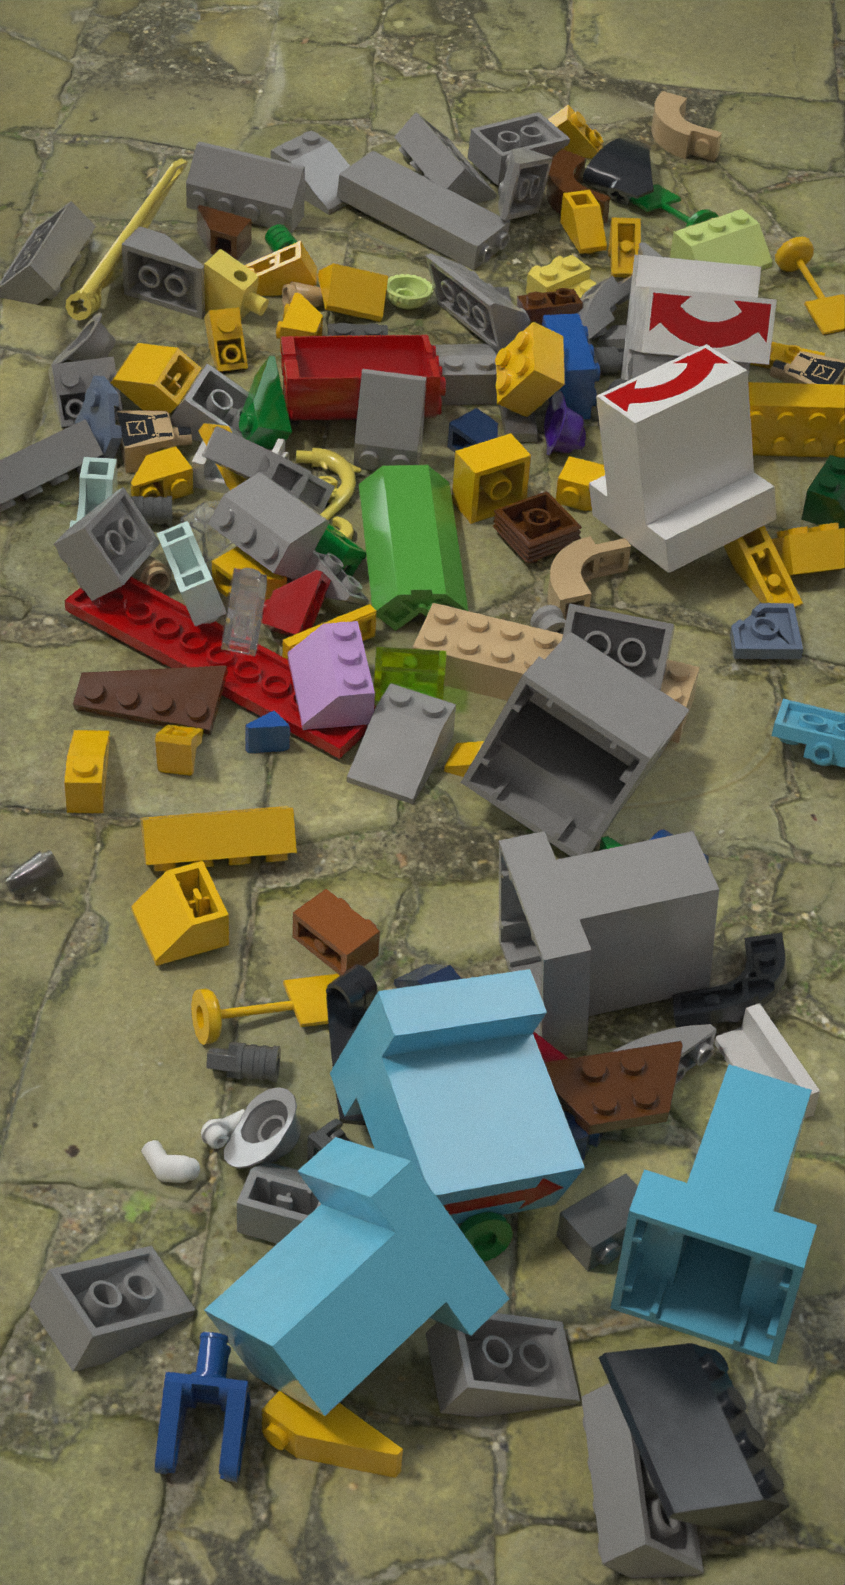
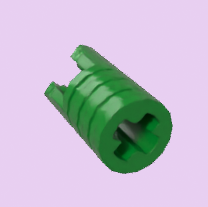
M282 224L272 226L265 234V242L273 252L298 242L287 227Z

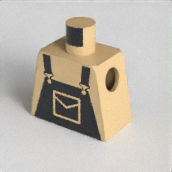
M802 351L798 353L791 364L776 359L771 367L770 377L781 380L783 383L843 385L845 361Z
M117 411V425L121 426L122 432L120 448L126 474L137 472L148 454L175 446L192 445L191 427H172L169 413L166 411Z

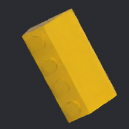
M289 806L140 818L145 864L153 865L154 871L176 868V863L191 862L193 864L203 861L206 867H213V860L227 858L229 865L251 863V856L263 855L266 856V862L288 860V853H297L294 811Z

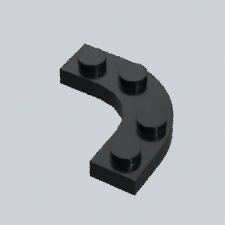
M782 932L744 938L747 961L745 969L737 978L723 985L684 991L672 995L676 1028L725 1021L738 1022L744 1018L747 1007L759 1003L761 1006H764L773 999L783 987L787 977V961Z

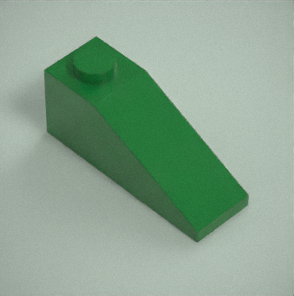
M269 356L255 374L239 418V430L242 432L243 438L268 450H273L278 438L286 441L292 434L274 356Z

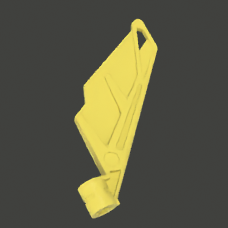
M181 158L171 164L84 286L68 297L65 307L67 313L73 319L79 321L87 319L101 308L102 289L120 277L123 272L122 243L139 226L149 228L172 185L186 168V160Z

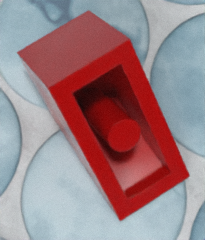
M315 570L274 590L271 598L267 599L262 606L261 623L269 630L288 637L312 628L331 579L324 572Z

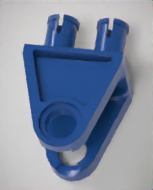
M216 1332L200 1333L196 1372L191 1374L166 1372L155 1456V1473H175L187 1408H196L198 1402L220 1405L221 1410L225 1412L219 1474L220 1479L238 1482L252 1398L248 1381L226 1378L229 1354L231 1353V1347L227 1345L229 1340L227 1335Z

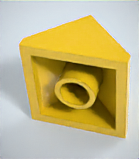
M335 263L319 270L317 276L325 310L381 322L388 283L387 275Z

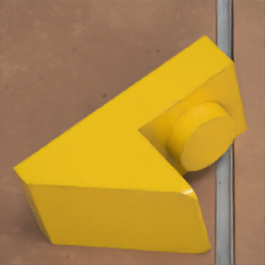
M612 217L608 256L611 257V276L628 278L632 276L634 255H638L639 243H641V218Z
M168 724L156 733L155 746L158 771L187 776L193 775L196 748L202 743L203 729Z

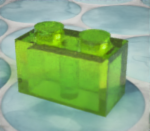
M376 647L374 670L375 701H380L390 683L443 700L446 651Z

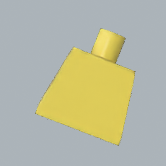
M218 250L204 264L206 312L239 307L242 320L250 311L262 316L268 307L269 300L256 294L259 282L258 275L223 250Z

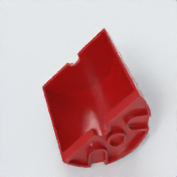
M428 335L281 336L283 394L290 421L357 420L363 369L426 377L424 419H435L437 415H441V396L446 394V380L442 375V366H439L436 346L431 345Z

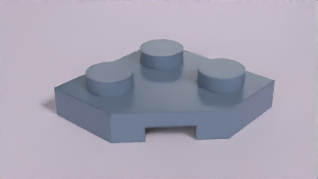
M94 375L85 393V400L80 414L75 420V424L86 419L103 452V455L97 458L114 459L122 440L121 426L115 425L114 408L119 407V396L105 376Z
M760 603L752 609L751 615L744 621L739 619L731 626L730 640L734 659L802 658L803 645L794 603Z

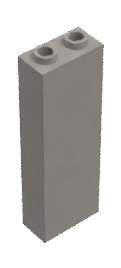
M375 151L370 152L339 174L338 199L472 270H475L482 263L488 262L495 253L503 250L509 242L510 221L500 219L499 215Z

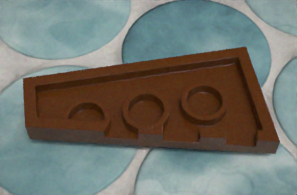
M227 666L82 672L73 706L75 710L165 727L169 724L203 729V734L212 735L228 669Z

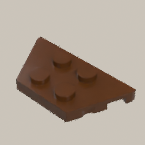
M681 1041L544 1062L562 1109L571 1113L575 1118V1122L590 1135L667 1122L683 1045Z

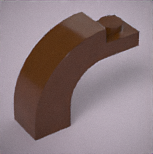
M562 149L553 157L547 178L546 197L550 206L561 215L563 193L590 190L600 205L604 225L608 221L610 197L581 185L583 183L586 158Z

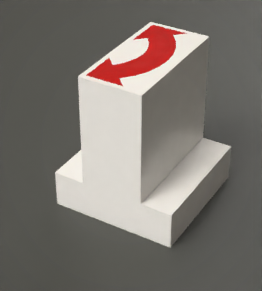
M634 255L621 378L628 380V363L634 354L680 357L706 344L748 371V375L750 363L769 365L777 300L758 298L761 267Z
M706 344L596 396L605 476L589 483L592 514L668 573L776 520L775 486L754 473L748 371Z

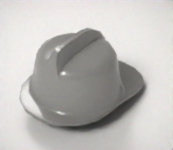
M99 312L91 318L78 337L52 364L62 363L66 359L74 362L108 356L116 340L101 324L102 313Z
M280 1087L268 1089L257 1095L248 1104L224 1149V1159L231 1167L240 1169L251 1167L262 1161L275 1162L295 1147L300 1138L301 1125L296 1115V1098L288 1089Z

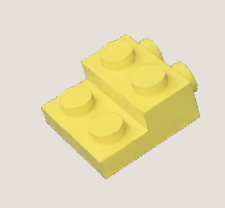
M574 255L565 258L557 256L549 265L543 267L536 265L531 268L527 275L526 293H544L556 291L560 288L574 289L581 298L587 290L597 283L590 279L591 268Z

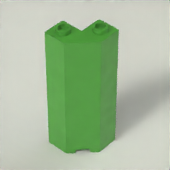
M429 465L381 466L359 483L372 607L376 610V616L396 631L419 613L427 617L433 603L468 611L450 483Z

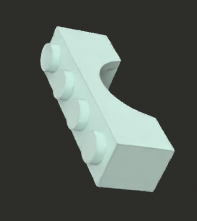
M83 458L79 482L76 521H70L69 528L118 490L116 459ZM68 567V573H73Z
M188 521L157 533L194 626L202 623H212L219 616L226 614L225 607Z

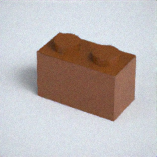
M323 890L293 912L292 937L339 975H342L356 964L364 967L379 956L380 930L371 920L364 919L344 899L336 897L329 890Z

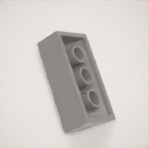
M417 112L394 136L401 145L399 151L409 160L413 159L410 164L420 174L423 175L425 173L423 177L475 204L493 200L497 197L496 192L453 142Z
M200 141L197 143L186 181L187 208L197 210L199 205L252 219V224L271 228L276 224H282L287 227L291 234L304 217V166Z
M72 201L33 230L0 281V298L37 305L45 298L52 300L61 291L62 287L60 284L71 275L72 271L70 268L81 259L82 255L80 252L92 241L90 235L96 227Z
M430 253L426 255L437 303L496 351L499 352L502 348H505L515 339L520 331H524L528 327L530 319L526 311L515 306L507 296H502L490 283L480 279L476 272L470 271L461 263Z
M86 419L0 460V512L16 505L14 498L23 494L25 499H28L42 492L41 485L50 481L53 487L69 479L67 472L76 468L78 474L81 473L84 457L97 458L103 455Z
M610 1383L582 1396L583 1427L587 1438L588 1468L592 1479L593 1509L597 1520L598 1551L602 1565L629 1578L697 1576L704 1573L697 1525L667 1517Z

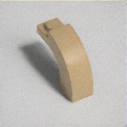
M662 91L656 98L651 130L655 141L664 150L680 158L686 159L691 154L715 162L719 155L722 132L686 121L684 117L687 98Z
M591 536L564 547L554 558L551 565L547 596L548 605L559 607L565 620L569 603L590 607L592 593L585 583L594 578L628 571L631 552L630 543L623 538L595 544Z

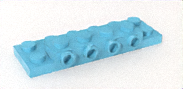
M783 699L774 723L772 736L790 745L806 744L803 757L811 759L817 765L830 766L832 764L845 768V713Z

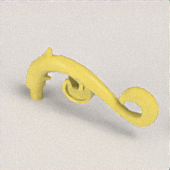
M328 449L296 450V463H310L312 467H322L324 470L329 469L335 472L341 479V486L337 488V480L331 476L318 477L335 486L327 502L330 504L320 514L329 520L353 496L356 486L355 473H361L362 470L348 462L338 453ZM334 517L332 525L338 527L340 532L352 540L354 536L352 524L344 518Z

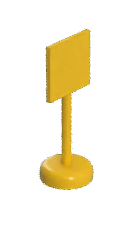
M804 236L788 240L775 254V262L778 267L785 272H793L800 269L818 298L806 301L804 305L822 335L845 331L844 294L825 297L806 266L814 255V246L811 241Z
M339 974L284 980L283 985L290 1001L228 1009L220 1008L215 993L210 989H197L193 993L191 1004L192 1021L196 1037L202 1045L211 1044L219 1039L222 1030V1019L294 1010L300 1027L328 1024L326 989L329 983L339 977Z

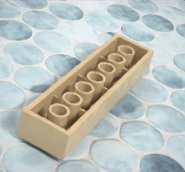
M433 603L413 645L411 677L508 701L522 675L539 656L545 660L562 641L563 634ZM668 660L661 691L688 708L690 712L700 667ZM689 712L670 741L680 742Z

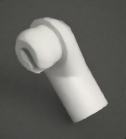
M241 1109L222 1119L207 1121L201 1129L203 1142L214 1149L223 1147L239 1124L245 1110Z
M157 1140L146 1143L141 1150L155 1176L162 1182L184 1183L195 1180L200 1173V1165L196 1159L185 1155H167Z

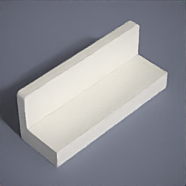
M760 1003L747 1007L742 1027L716 1036V1047L728 1065H734L811 1089L812 1092L805 1118L813 1116L820 1090Z

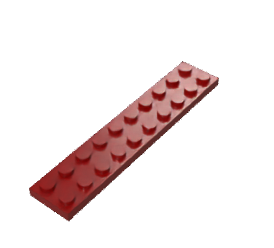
M130 577L123 586L93 601L81 588L64 600L65 611L171 668L227 666L228 674L222 696L261 717L271 711H276L289 724L291 733L339 759L365 735L369 724L303 730L288 659L216 621L194 626L186 605L133 577Z

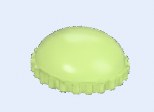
M410 274L390 276L387 283L386 298L396 307L415 309L423 306L430 300L434 288L430 281L420 276Z

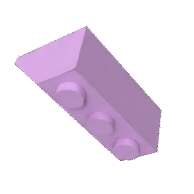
M358 621L322 624L288 652V662L302 729L367 725L370 723L374 713L375 691Z

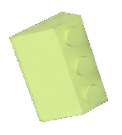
M743 209L673 232L670 258L759 266L761 270L772 267L773 262L760 223Z

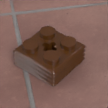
M547 491L494 510L496 514L494 515L495 520L493 522L495 524L493 528L527 563H534L539 561L540 558L556 552L559 553L564 547L581 538L579 535L581 531L579 529L582 526Z

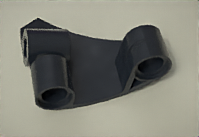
M621 137L609 142L600 149L587 165L583 175V183L608 193L612 200L622 205H627L632 197L638 199L653 193L654 186L650 158L651 146L628 137Z
M356 964L327 985L326 1004L332 1067H334L377 994V984L374 977L362 965ZM336 1093L339 1120L342 1123L366 1126L363 1114L344 1116Z

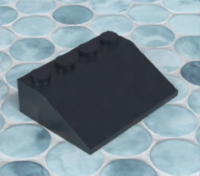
M687 1343L607 1352L599 1357L669 1519L750 1536L790 1506L783 1492V1481L778 1472L771 1467L764 1452V1440L759 1432L753 1428L745 1411L747 1409L746 1402L742 1395L734 1388L727 1373L729 1370L728 1364L717 1350Z

